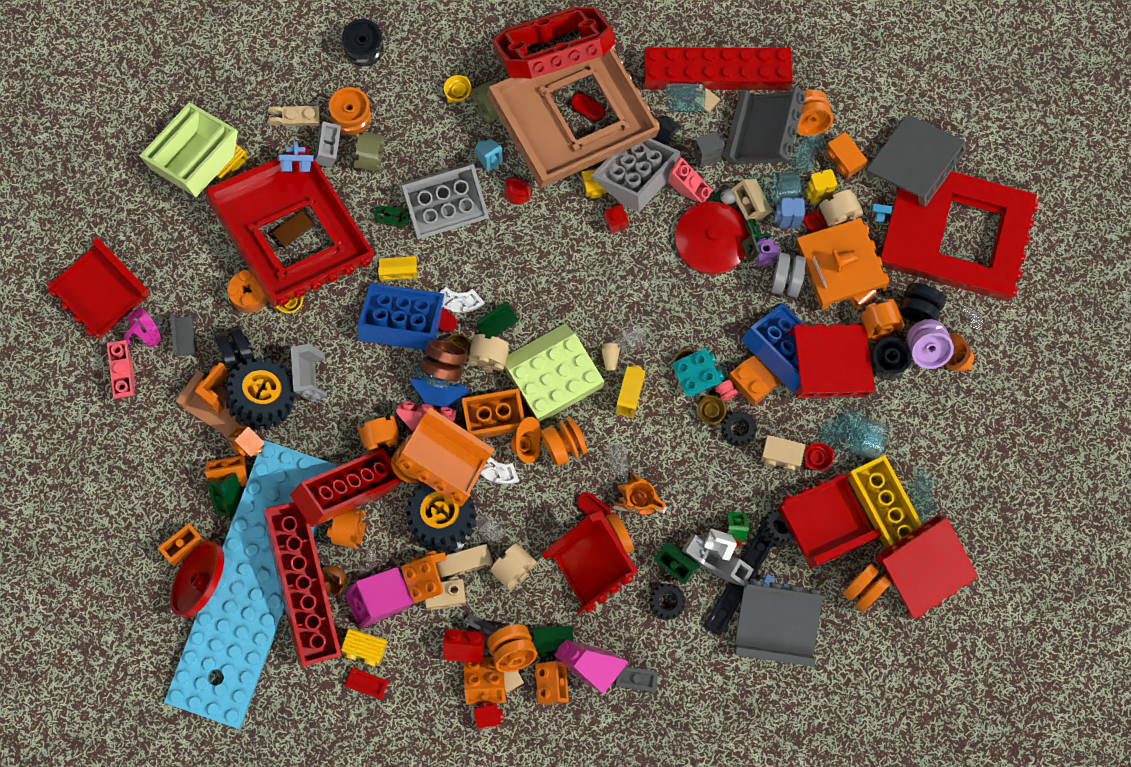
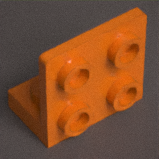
M221 362L210 369L205 380L202 379L197 384L195 390L201 402L217 415L223 411V408L220 405L221 400L218 399L219 396L214 392L229 376L227 369Z
M484 657L483 664L464 662L466 705L487 702L506 703L504 672L496 669L492 657Z

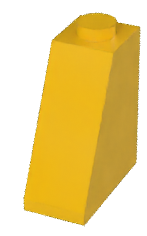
M635 365L627 366L615 414L634 418L646 372L641 367Z

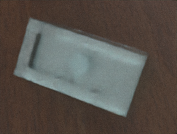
M667 84L666 92L669 96L667 109L669 112H704L706 90L703 84Z

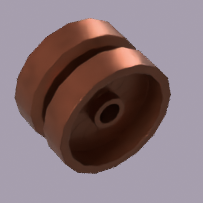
M437 339L429 340L425 348L427 355L422 358L420 368L425 373L436 378L450 381L460 380L463 373L461 365L466 363L468 351L451 342Z

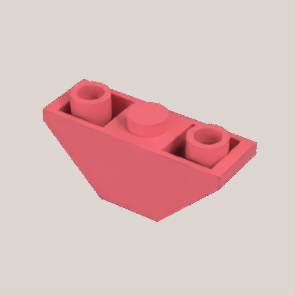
M682 157L677 159L670 171L668 182L677 192L699 204L706 202L713 190Z
M127 340L107 343L113 398L134 396L135 378Z
M411 401L399 402L396 413L413 432L429 407L452 422L455 420L457 411L449 407L436 408L430 404L418 405Z

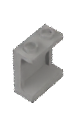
M310 344L291 347L293 391L301 395V397L309 399L311 402H317L321 398L327 397L326 392L316 387L315 362L325 360V353Z

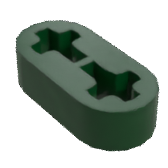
M379 206L374 211L375 220L380 224L404 228L409 223V215L402 209ZM382 211H385V214L387 216H384L383 219H381L378 214H381ZM400 215H403L405 220H402L401 223H399L397 218H399Z

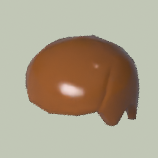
M336 565L324 566L321 568L326 592L332 595L340 594L347 584L345 572Z

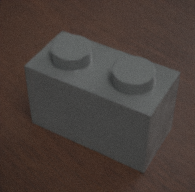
M717 131L695 139L693 153L699 168L721 160L725 144Z

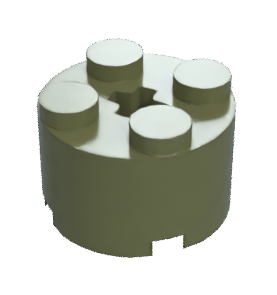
M494 79L470 92L471 99L477 103L478 108H476L479 117L484 118L486 123L500 118L487 96L489 86L497 83Z
M359 131L354 168L380 171L382 154L380 153H383L385 136Z

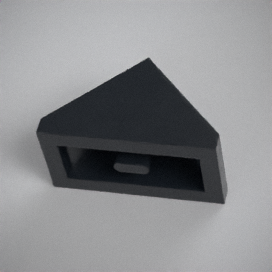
M666 116L658 121L660 129L657 136L652 139L667 145L682 126Z

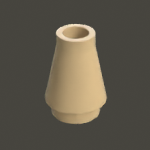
M603 344L601 351L605 371H617L620 352L618 344Z

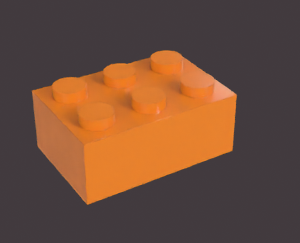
M519 388L462 398L467 432L478 439L516 433L518 425L524 419Z

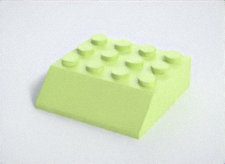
M189 102L142 152L140 157L152 171L194 197H197L234 157L238 131Z
M566 323L509 354L504 367L516 389L519 388L520 396L532 416L539 423L604 387L602 376L576 334Z

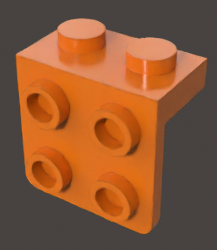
M436 551L424 554L425 558L419 556L410 559L411 563L401 566L413 603L443 594L444 590L436 564L447 560L445 552L437 554Z

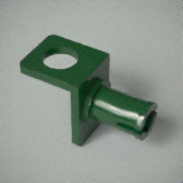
M749 219L744 222L749 237L741 244L748 262H751L760 254L756 241L762 238L768 240L771 237V233L762 234L759 232L756 219ZM750 245H752L754 248V252L752 255L749 252Z

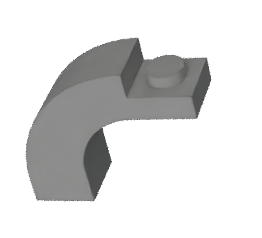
M691 534L682 549L684 553L716 576L731 583L744 586L745 581L749 579L753 572V568L738 558L731 557L729 561L722 559L718 551L705 548L703 545L705 541L697 535Z

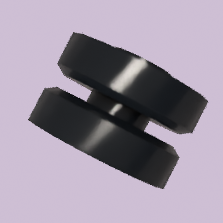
M357 19L350 22L344 28L342 43L345 55L350 62L364 67L371 66L380 60L384 52L382 32L377 24L367 19Z
M910 283L906 287L904 292L905 298L902 299L898 309L904 318L916 323L928 319L939 321L941 316L940 310L944 308L947 298L934 287L921 283Z
M239 325L229 330L232 341H229L224 332L214 336L231 372L233 369L236 370L237 365L240 363L238 357L242 358L244 364L250 358L252 362H255L252 353L253 349Z

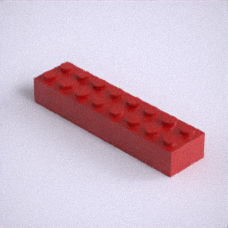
M644 48V90H705L706 88L708 90H790L793 82L791 48Z
M294 501L261 509L298 665L304 667L342 656L310 524Z

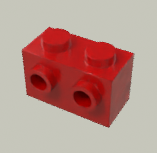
M445 630L443 660L483 664L485 632Z

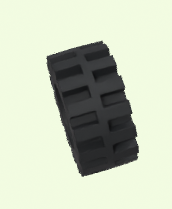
M733 411L726 416L722 423L721 432L724 436L723 438L735 447L748 445L755 437L757 430L756 421L746 411ZM741 421L746 425L747 432L745 435L737 436L733 434L731 425L734 422Z
M779 509L770 511L759 522L761 525L759 530L762 531L760 535L765 537L763 539L765 542L769 541V545L774 544V547H781L794 538ZM773 522L781 527L782 534L776 531Z
M671 583L659 585L654 589L650 597V608L653 614L665 620H673L678 617L685 608L686 599L684 593L678 586H674ZM670 594L674 596L676 605L673 609L665 610L660 606L659 599L662 595Z

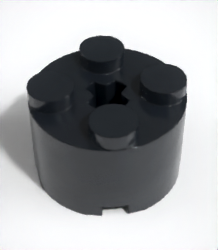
M896 337L882 339L877 343L870 355L874 375L884 380H894L902 376L911 362L910 348L901 339Z

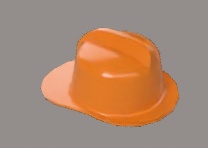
M949 334L954 345V351L950 360L945 363L946 367L954 371L972 370L971 365L974 361V354L970 346L959 334Z
M534 417L524 418L511 439L512 451L524 463L534 462L540 453V424Z

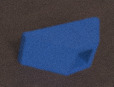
M422 377L411 378L412 388L423 404H430L436 408H452L460 403L462 398H467L469 395L468 388L461 384H454L452 386L447 385L444 381L429 382L428 379Z

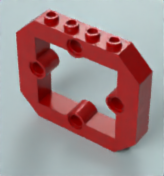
M571 7L506 28L492 40L496 57L510 78L533 79L604 56L616 44L612 26L596 7ZM579 29L580 39L560 43L552 48L528 55L527 45L537 42H549L555 39L556 36Z

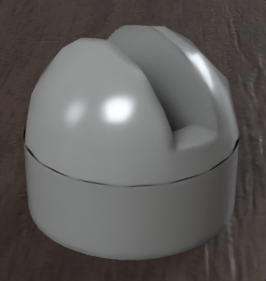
M730 188L721 193L720 198L724 204L728 205L736 202Z

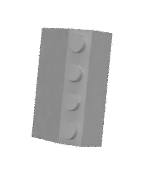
M649 139L607 158L591 177L623 206L640 212L668 182L670 171L680 157V151Z
M472 162L400 183L417 239L489 218L475 166Z

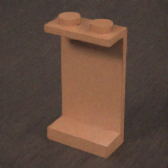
M198 370L176 402L180 407L228 437L239 424L235 421L236 415L233 417L229 415L230 408L226 409V390L219 386L214 392L219 396L218 399L221 400L220 405L223 408V411L217 415L201 402L195 392L197 384L202 379L205 380L207 378L204 373Z

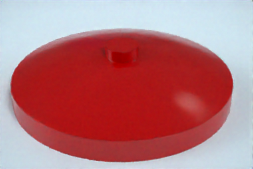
M703 202L691 207L682 215L675 231V246L680 258L690 268L703 274L717 275L734 269L746 256L741 244L749 237L744 225L745 219L733 207L720 202Z
M204 541L197 545L181 564L170 593V607L175 614L184 618L191 617L198 613L213 595L224 567V551L220 545L212 541Z

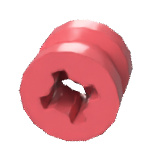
M727 380L715 388L723 402L739 394L733 388L732 380Z

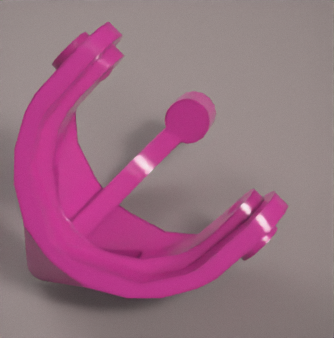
M142 307L137 308L127 316L130 329L122 340H127V343L130 344L129 338L135 333L149 348L156 346L161 341L160 333L154 321ZM141 324L146 330L145 333H143V331L139 327Z

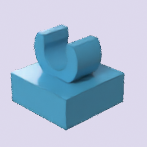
M871 204L870 211L876 212L875 221L884 222L885 213L891 214L892 206Z

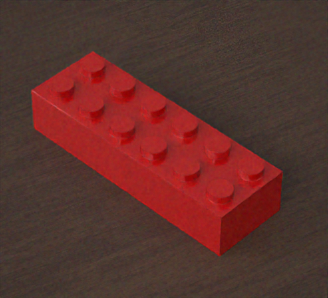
M381 448L300 482L290 494V497L310 526L315 527L393 492L403 480L394 473L391 466V458L384 448Z

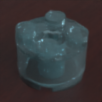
M798 169L772 174L776 207L781 204L783 198H792V200L795 198L803 199L801 197L802 188Z
M859 416L855 422L854 432L849 434L847 444H850L851 453L870 460H875V457L879 458L887 443V439L884 436L885 432L889 433L888 425Z

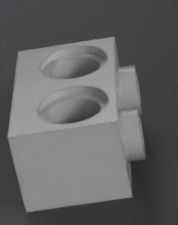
M322 122L318 131L314 157L318 165L332 168L337 157L341 125Z

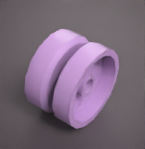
M933 319L922 320L912 326L907 334V345L911 350L914 362L920 367L926 369L938 368L947 363L953 355L954 345L946 327L940 321Z

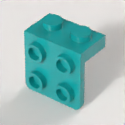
M706 348L672 364L687 397H692L713 386L717 387L725 379L721 370H716L714 363L717 361L713 353H708Z

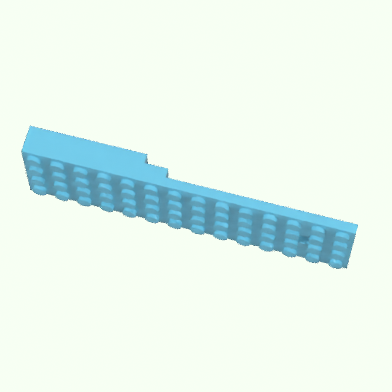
M263 440L265 442L261 446L263 449L257 455L222 547L224 551V567L220 581L209 601L196 616L164 701L166 704L237 729H241L285 610L261 509L293 502L290 494L300 482L338 467L336 464ZM319 525L311 527L313 538ZM220 670L224 675V679L221 684L215 686L211 684L209 676L212 671Z

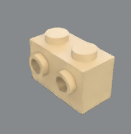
M756 179L742 180L731 189L746 220L756 219V221H760L773 211Z
M767 435L761 462H765L764 464L770 467H776V465L784 467V470L790 472L798 471L801 466L805 444Z
M459 577L447 578V581L441 582L444 590L443 594L425 600L427 611L465 606L466 597L463 579H459Z

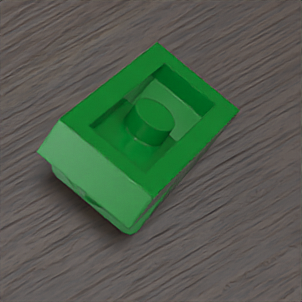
M727 511V534L732 535L735 541L745 542L749 530L747 513Z

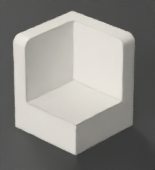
M710 529L703 545L705 548L718 551L722 559L729 561L737 543L732 535Z

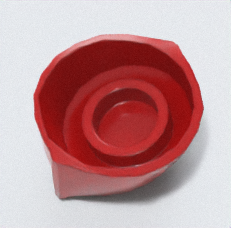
M506 178L504 196L512 204H524L530 201L531 187L527 181L521 178Z
M821 442L811 444L805 451L804 467L816 471L827 469L833 463V449Z

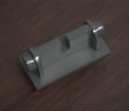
M469 613L463 622L461 630L485 632V644L487 645L488 638L499 628Z

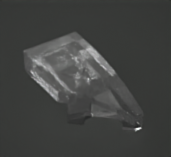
M626 444L607 445L610 471L622 477L624 482H628Z

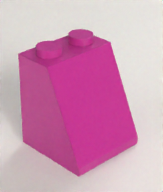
M398 567L356 581L345 593L359 630L406 610L413 604L405 585L404 575L399 571Z
M566 640L561 644L554 655L582 682L602 694L607 691L628 663L625 659L606 649Z

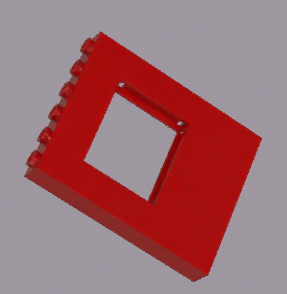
M306 145L303 146L305 147V153H298V155H312ZM289 152L285 155H293V152ZM314 157L311 162L310 172H299V161H292V171H281L280 161H277L276 158L206 189V200L273 308L284 306L291 299L301 298L310 290L316 291L327 282L333 283L344 274L350 275L361 266L364 268L372 263L373 250ZM310 205L334 246L283 268L259 228Z
M954 171L950 172L926 207L919 204L918 196L898 187L880 253L882 267L1009 302L1012 297L1016 296L1018 286L1015 285L1016 281L1020 280L1022 274L1020 265L1024 263L1026 257L1024 248L1028 246L1030 241L1028 231L1032 229L1035 220L1032 218L1033 212H1036L1039 203L1036 201L1037 194ZM952 201L1001 215L989 267L939 253Z

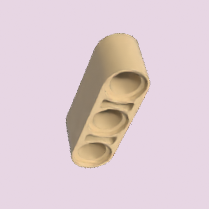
M481 545L447 555V560L437 563L436 567L440 580L446 579L445 577L451 578L464 574V571L471 572L481 569L484 565L486 567L491 566L493 561L488 545Z

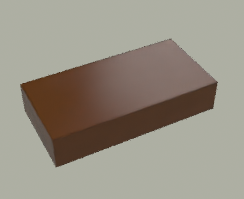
M301 210L272 233L285 248L311 229L314 224Z

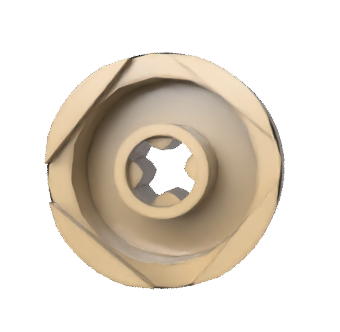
M851 190L832 195L833 199L830 201L825 199L819 205L829 228L855 220L863 215L860 203L854 191Z
M476 334L473 336L466 363L482 367L481 370L484 372L492 373L493 370L503 371L510 346L500 338L492 336L491 339H487L484 334Z
M517 543L504 552L505 555L499 558L490 570L509 591L516 587L518 581L522 583L529 576L527 571L532 570L537 564V561Z

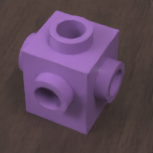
M772 238L757 240L760 254L753 261H756L757 267L773 265L779 254L778 245L774 244Z

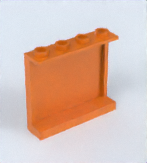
M861 218L797 238L796 246L800 256L806 257L805 270L822 311L829 309V305L879 288H882L883 292L887 289L889 283L888 275L886 272L883 273L881 268L883 266L880 256H876L875 243L873 240H870L868 226L866 223L863 224ZM836 249L838 255L855 250L858 261L844 265L841 272H838L832 258V250ZM813 257H815L827 286L826 289L813 262Z
M429 407L420 419L395 464L462 507L471 496L470 492L495 449Z

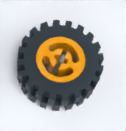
M256 357L255 362H252L251 358L247 359L245 365L242 362L239 363L237 369H233L228 378L225 393L226 409L230 408L229 415L231 417L236 415L235 421L238 424L243 421L245 422L244 426L250 427V425L255 426L254 430L260 431V426H264L265 430H270L271 424L276 428L280 425V421L284 422L291 413L296 394L293 391V376H288L289 370L286 367L281 369V363L278 361L272 364V359L266 358V362H263L261 357ZM263 383L266 384L264 390H262ZM257 393H260L259 400L256 399Z
M424 482L420 483L421 489L414 488L412 491L413 497H408L407 502L409 506H406L405 509L407 523L412 535H414L418 543L421 541L423 547L428 548V546H431L433 551H437L438 547H441L443 552L448 551L447 546L451 545L453 550L458 548L457 543L460 541L464 544L467 541L466 536L471 537L473 534L472 527L475 528L476 526L475 518L477 516L473 498L470 496L461 507ZM431 507L432 517L428 518L427 512ZM450 508H454V509H455L454 515H453V517L450 519V511H449V509H450ZM437 511H439V512H443V511H444L445 515L442 514V513H439V515H438V514H437Z

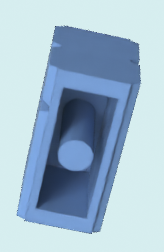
M783 198L781 204L777 205L774 212V222H778L779 228L787 229L790 227V229H799L805 215V200Z

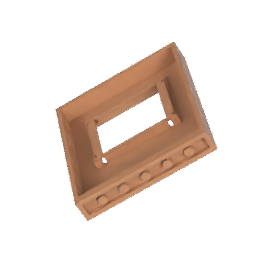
M614 47L604 56L533 79L508 78L489 86L487 92L490 102L540 189L657 136L660 129L658 121L650 113L648 104L644 103L641 98L640 90L635 88L631 75L625 71L622 60L615 54ZM592 74L619 122L576 140L549 93Z

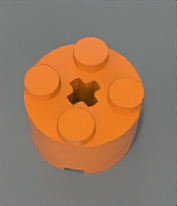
M242 270L230 280L227 292L237 310L242 313H253L265 307L268 299L251 271Z
M888 299L878 305L876 303L869 304L865 307L866 311L861 315L863 325H865L869 339L872 337L873 340L890 337L893 335L892 332L897 329L899 332L905 326L894 299Z
M390 416L391 420L387 421L385 417L364 423L365 427L363 428L360 425L357 426L363 450L372 453L379 450L380 446L386 445L390 448L399 445L398 441L401 437L394 416Z
M353 509L335 517L332 526L330 525L327 531V537L331 538L332 544L357 549L356 544H361L366 523L362 522V517H366V512L360 509Z

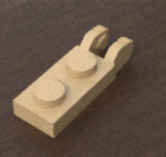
M277 106L268 108L269 114H282V118L270 117L268 119L269 125H320L319 106H288L282 108Z

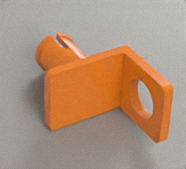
M836 249L832 250V258L838 272H841L844 265L858 261L855 250L841 255L837 254Z

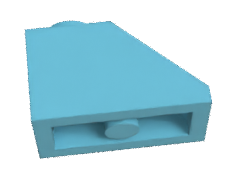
M492 139L483 140L476 145L475 155L487 172L503 162L502 148Z

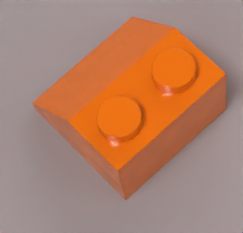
M756 355L741 363L730 373L728 378L732 380L733 385L753 407L782 383Z

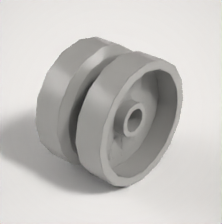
M779 252L771 293L781 295L785 284H787V295L798 298L805 275L806 257L796 255L793 258L792 265L789 266L790 255Z

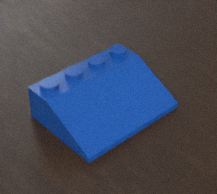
M370 283L357 325L359 341L425 350L429 340L437 339L445 294Z
M782 303L750 327L741 341L795 394V390L800 387L795 339L794 336H788V331L794 325L804 323Z

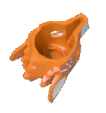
M631 472L634 479L629 480L626 485H618L617 488L623 496L619 497L618 500L622 504L615 503L611 506V509L641 515H649L655 511L665 514L667 511L666 504L658 498L654 487L635 473Z

